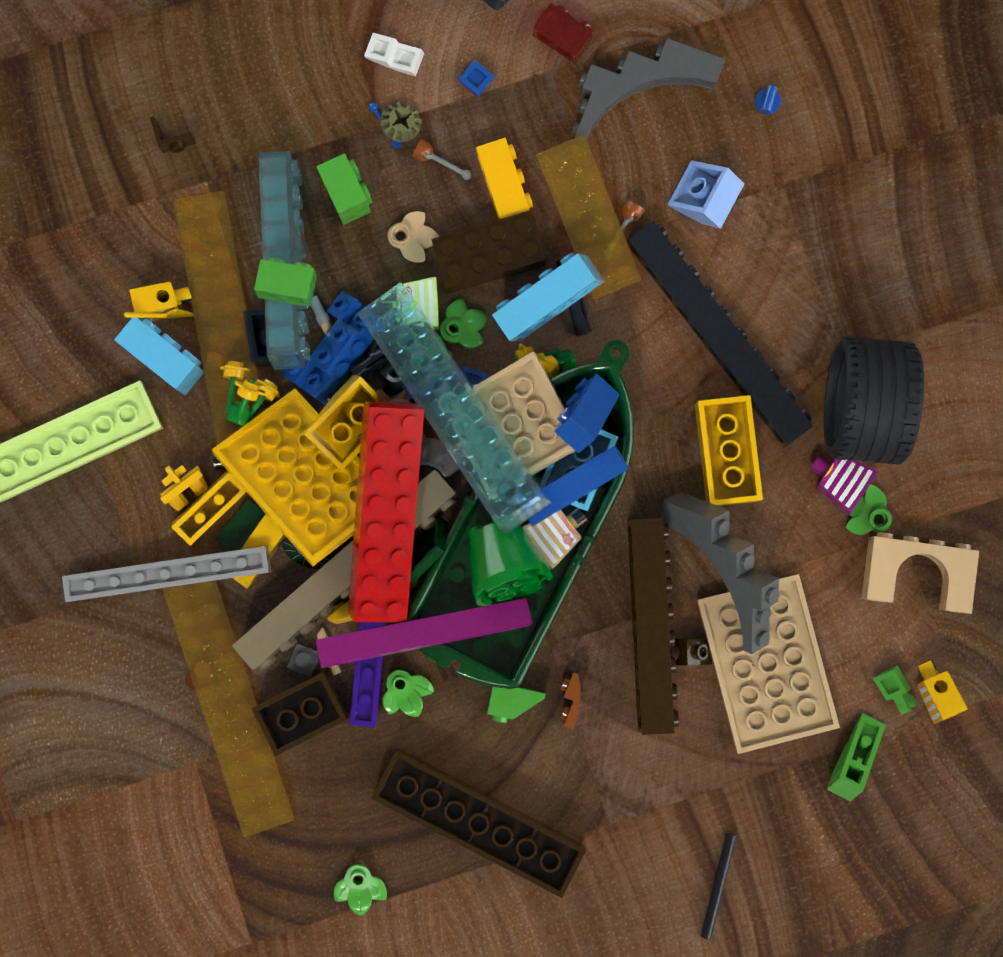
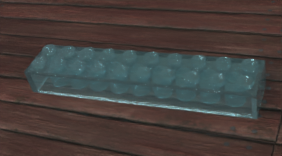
M401 282L357 313L415 402L424 409L425 417L500 530L506 534L551 503L418 303Z

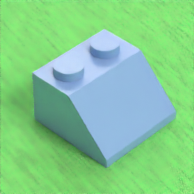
M691 160L667 205L701 224L721 229L744 183L729 168Z

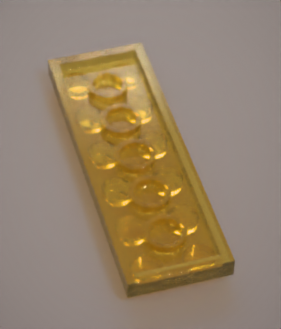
M585 134L536 154L575 254L587 255L605 281L591 291L593 300L642 281Z

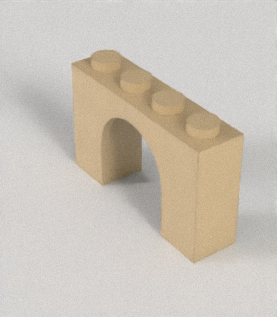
M877 532V536L869 537L861 599L893 603L896 575L900 565L910 556L923 555L931 559L941 572L942 587L939 610L972 614L979 551L971 550V545L955 543V547L945 546V541L931 539L929 544L920 543L918 537L903 536V540L893 539V534Z

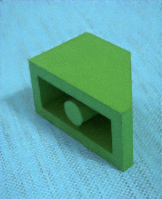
M492 687L487 714L492 715L491 720L507 723V719H515L545 699L546 693L523 687L515 689Z

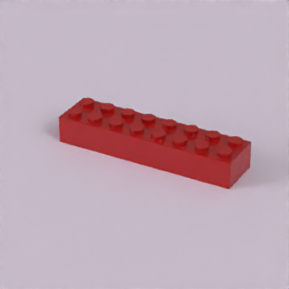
M364 401L348 613L353 622H407L424 409L418 404Z

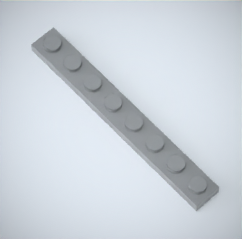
M268 546L67 575L62 576L65 602L269 573L271 572Z

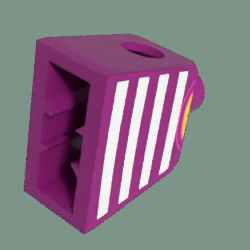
M818 456L810 468L823 477L817 489L847 516L853 511L878 473L877 470L857 461L835 459L833 464L820 456Z

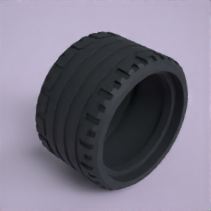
M846 336L838 342L829 367L824 402V441L826 450L833 459L860 460L862 462L874 461L875 463L900 465L911 455L920 428L924 400L923 359L920 350L914 343L894 340L885 341L883 339L872 340L871 338Z

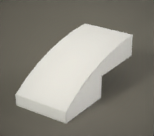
M372 33L364 57L385 67L416 77L424 52L422 49L398 43L395 38Z

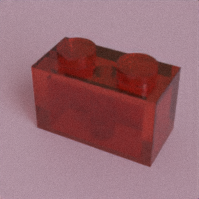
M550 3L533 27V36L575 64L592 40L593 30H591V26L582 19L576 20L570 16V12L565 7Z

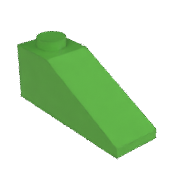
M864 713L860 715L835 765L827 790L850 802L863 792L886 726L885 724Z

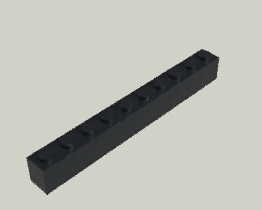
M651 221L631 236L626 245L743 396H751L753 409L783 447L788 446L813 427L810 423L812 421L810 415L805 409L798 408L794 402L796 398L788 388L784 389L778 382L780 378L772 367L767 368L763 363L764 357L755 346L752 348L746 341L748 338L747 334L740 326L736 327L730 320L732 316L727 308L723 305L721 307L715 301L716 295L708 285L704 287L698 279L700 274L693 265L688 266L683 259L684 254L676 244L672 245L667 239L669 235L661 224L656 225L654 221Z

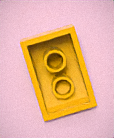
M354 374L333 395L303 433L341 471L360 453L361 440H359L358 436L362 433L363 415L359 413V409L364 407V401H377V393L361 376Z

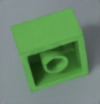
M344 153L316 166L343 225L371 213L369 204L373 202L365 183L359 184L358 182L362 179L353 159L348 161Z

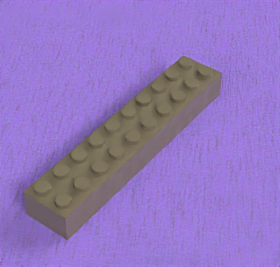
M435 469L418 483L414 534L421 528L427 530L436 521L435 515L441 510L446 513L456 504L454 500L457 497L456 493ZM353 541L232 645L252 670L259 668L263 670L270 667L278 659L275 655L279 651L282 653L286 652L298 642L295 637L300 633L303 635L310 632L317 625L315 620L318 617H327L332 613L336 606L335 603L340 598L345 600L349 598Z

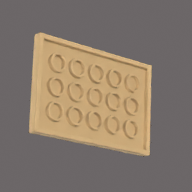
M799 574L779 579L780 594L778 602L770 606L769 644L753 654L743 650L740 620L730 592L696 600L737 754L840 728Z

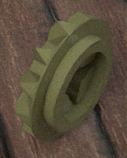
M398 101L395 104H389L382 112L380 124L387 137L397 142H407L418 135L422 119H420L418 110L411 107L410 103L404 104ZM397 116L400 118L408 117L405 123L406 126H403V124L394 125L397 121Z

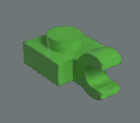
M898 665L877 674L873 678L886 701L893 699L902 715L910 712L911 708L917 705L915 698L907 693L911 687Z

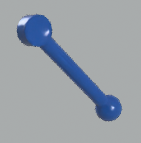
M372 102L369 104V110L374 112L380 121L381 113L378 110L379 106L377 103ZM392 140V146L395 149H400L402 142Z

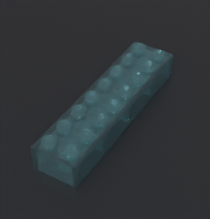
M290 151L259 153L263 259L279 258L284 260L285 263L295 265L296 262H302L301 259H305V246L300 235L304 234V223L300 215V210H303L302 194L299 192V185H302L301 170H298V161L293 160ZM265 299L267 357L274 370L306 368V360L310 359V348L304 334H309V324L303 309H307L308 306Z

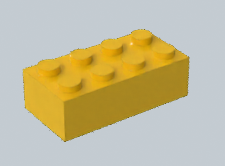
M751 396L697 401L694 406L706 502L717 506L762 501L763 495Z

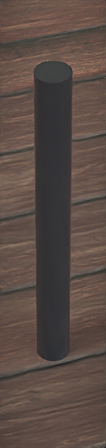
M726 833L701 937L708 940L712 938L737 835Z

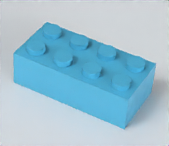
M574 253L568 254L560 261L561 266L555 270L552 268L546 270L539 275L540 281L536 284L531 285L529 283L518 290L519 296L511 301L506 299L496 306L498 311L492 314V316L509 341H522L605 282L587 255L579 253L576 255Z

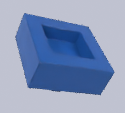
M474 60L460 76L458 82L479 98L494 80V75Z

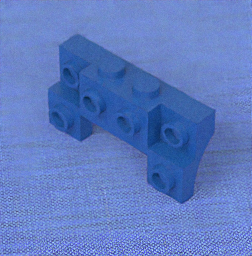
M344 291L340 292L327 310L330 315L338 320L309 359L306 360L295 352L291 360L287 362L280 372L284 377L323 405L327 403V398L330 399L350 372L349 368L356 364L386 323L379 314L362 305L357 299Z

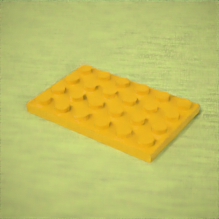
M293 389L214 447L212 452L306 560L314 566L354 535L360 458L356 456L341 471L303 434L317 417L318 413L296 389Z

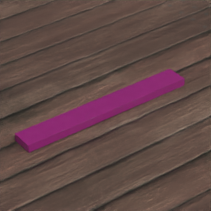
M524 598L317 639L315 643L320 666L325 668L529 627L533 623L527 600Z

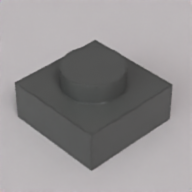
M296 643L287 668L312 677L319 661L317 650Z

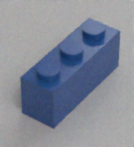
M597 373L589 380L584 378L576 386L575 391L577 392L570 397L566 403L568 407L557 418L560 422L554 432L577 453L596 439L620 395Z

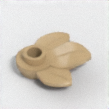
M415 211L408 213L401 223L392 225L388 231L390 244L400 249L405 259L414 263L425 262L424 249L433 246L431 239L439 237L437 232L424 225V212ZM403 232L406 237L403 240H398L396 238L397 233Z

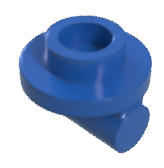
M768 85L767 89H763L757 94L755 106L762 114L770 115L779 109L781 98L777 93L778 88L776 86Z

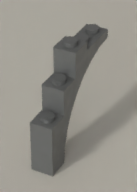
M667 38L664 46L659 45L654 60L629 51L626 59L621 58L616 73L591 64L588 72L583 71L579 86L582 87L581 96L586 98H584L579 112L583 114L581 122H575L571 132V137H574L573 146L583 149L591 131L602 117L619 102L635 93L653 87L674 84L691 85L714 90L725 59Z
M683 492L663 500L664 524L668 523V527L680 532L693 542L710 560L727 586L738 612L743 636V650L753 654L767 646L770 639V606L778 602L780 594L779 578L754 568V544L729 534V510Z

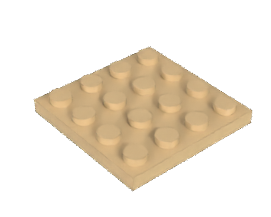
M534 351L443 404L490 498H494L575 451L554 432L560 422L557 418L565 407Z

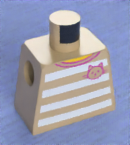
M576 508L567 516L560 510L537 525L532 526L529 523L523 529L552 570L582 538L576 528L586 522L587 518L579 508Z

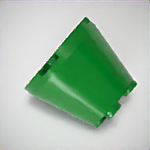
M507 515L497 516L492 520L493 523L484 527L482 525L475 526L468 531L472 590L475 601L479 606L492 605V601L506 600L507 602L518 600L543 588L541 582L545 579L548 581L553 578L549 564L518 520L508 519Z

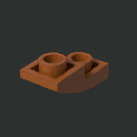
M572 671L571 676L565 675L560 688L564 691L563 697L572 700L570 705L565 704L560 718L564 719V726L574 730L579 713L581 691L579 675Z

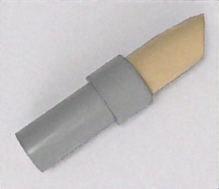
M316 295L312 298L311 307L316 315L319 326H321L326 336L332 328L331 320Z

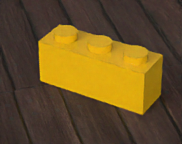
M502 138L476 147V155L498 220L530 211L529 208L533 207L529 192L524 193L521 184L525 183L521 168L516 169L513 160L517 159L513 145H508L506 138Z
M227 470L172 522L171 528L191 546L246 491Z

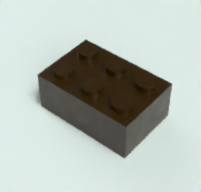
M327 671L251 708L275 756L350 718Z

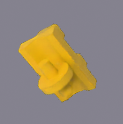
M170 465L167 466L165 470L168 476L161 481L165 486H168L173 481L175 483L160 493V499L164 504L169 503L175 510L180 511L189 503L182 494L185 489L190 487L196 496L204 493L208 486L202 477L203 472L197 465L181 478L180 476L187 471L183 465L176 470Z

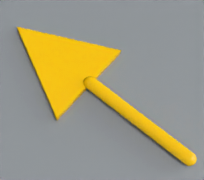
M176 308L166 313L125 312L124 316L127 318L162 320L192 317L195 314Z

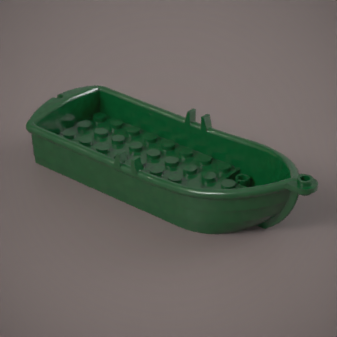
M612 340L604 346L597 361L568 369L552 377L550 380L565 409L568 407L566 405L567 401L577 392L575 391L576 386L584 378L589 380L596 373L620 394L601 430L618 436L616 447L629 467L634 443V421L630 397L621 375L629 358V349L624 342ZM618 350L621 354L620 357H613L611 351ZM547 467L494 498L488 496L479 476H477L446 536L445 552L431 565L407 612V622L484 607L477 605L473 595L468 531L475 526L482 525L484 527L493 523L492 520L500 515H507L508 519L518 520L522 527L529 524L530 522L519 503L538 492ZM628 470L597 489L588 512L580 509L587 518L586 522L576 528L582 538L551 570L553 578L548 581L545 579L541 582L543 588L520 598H526L533 623L531 626L419 648V650L446 670H448L451 661L458 660L461 666L456 675L467 680L498 688H517L524 680L580 568L585 562L623 486ZM568 505L561 511L567 516L578 507ZM495 600V601H492V603H493L492 605H494V604H499V603H504V602H507V601H506V600H505V601H496V600Z

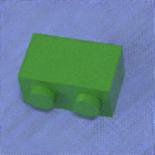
M279 258L261 259L254 291L258 298L311 307L317 275L314 268H311V265L307 263L296 262L293 265L285 263L284 260Z

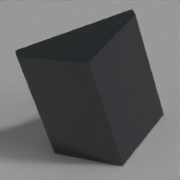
M287 310L243 311L252 364L256 368L287 363L291 360L295 352Z

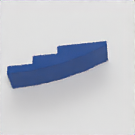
M615 445L521 501L519 505L531 525H537L554 513L564 509L625 472L629 467Z

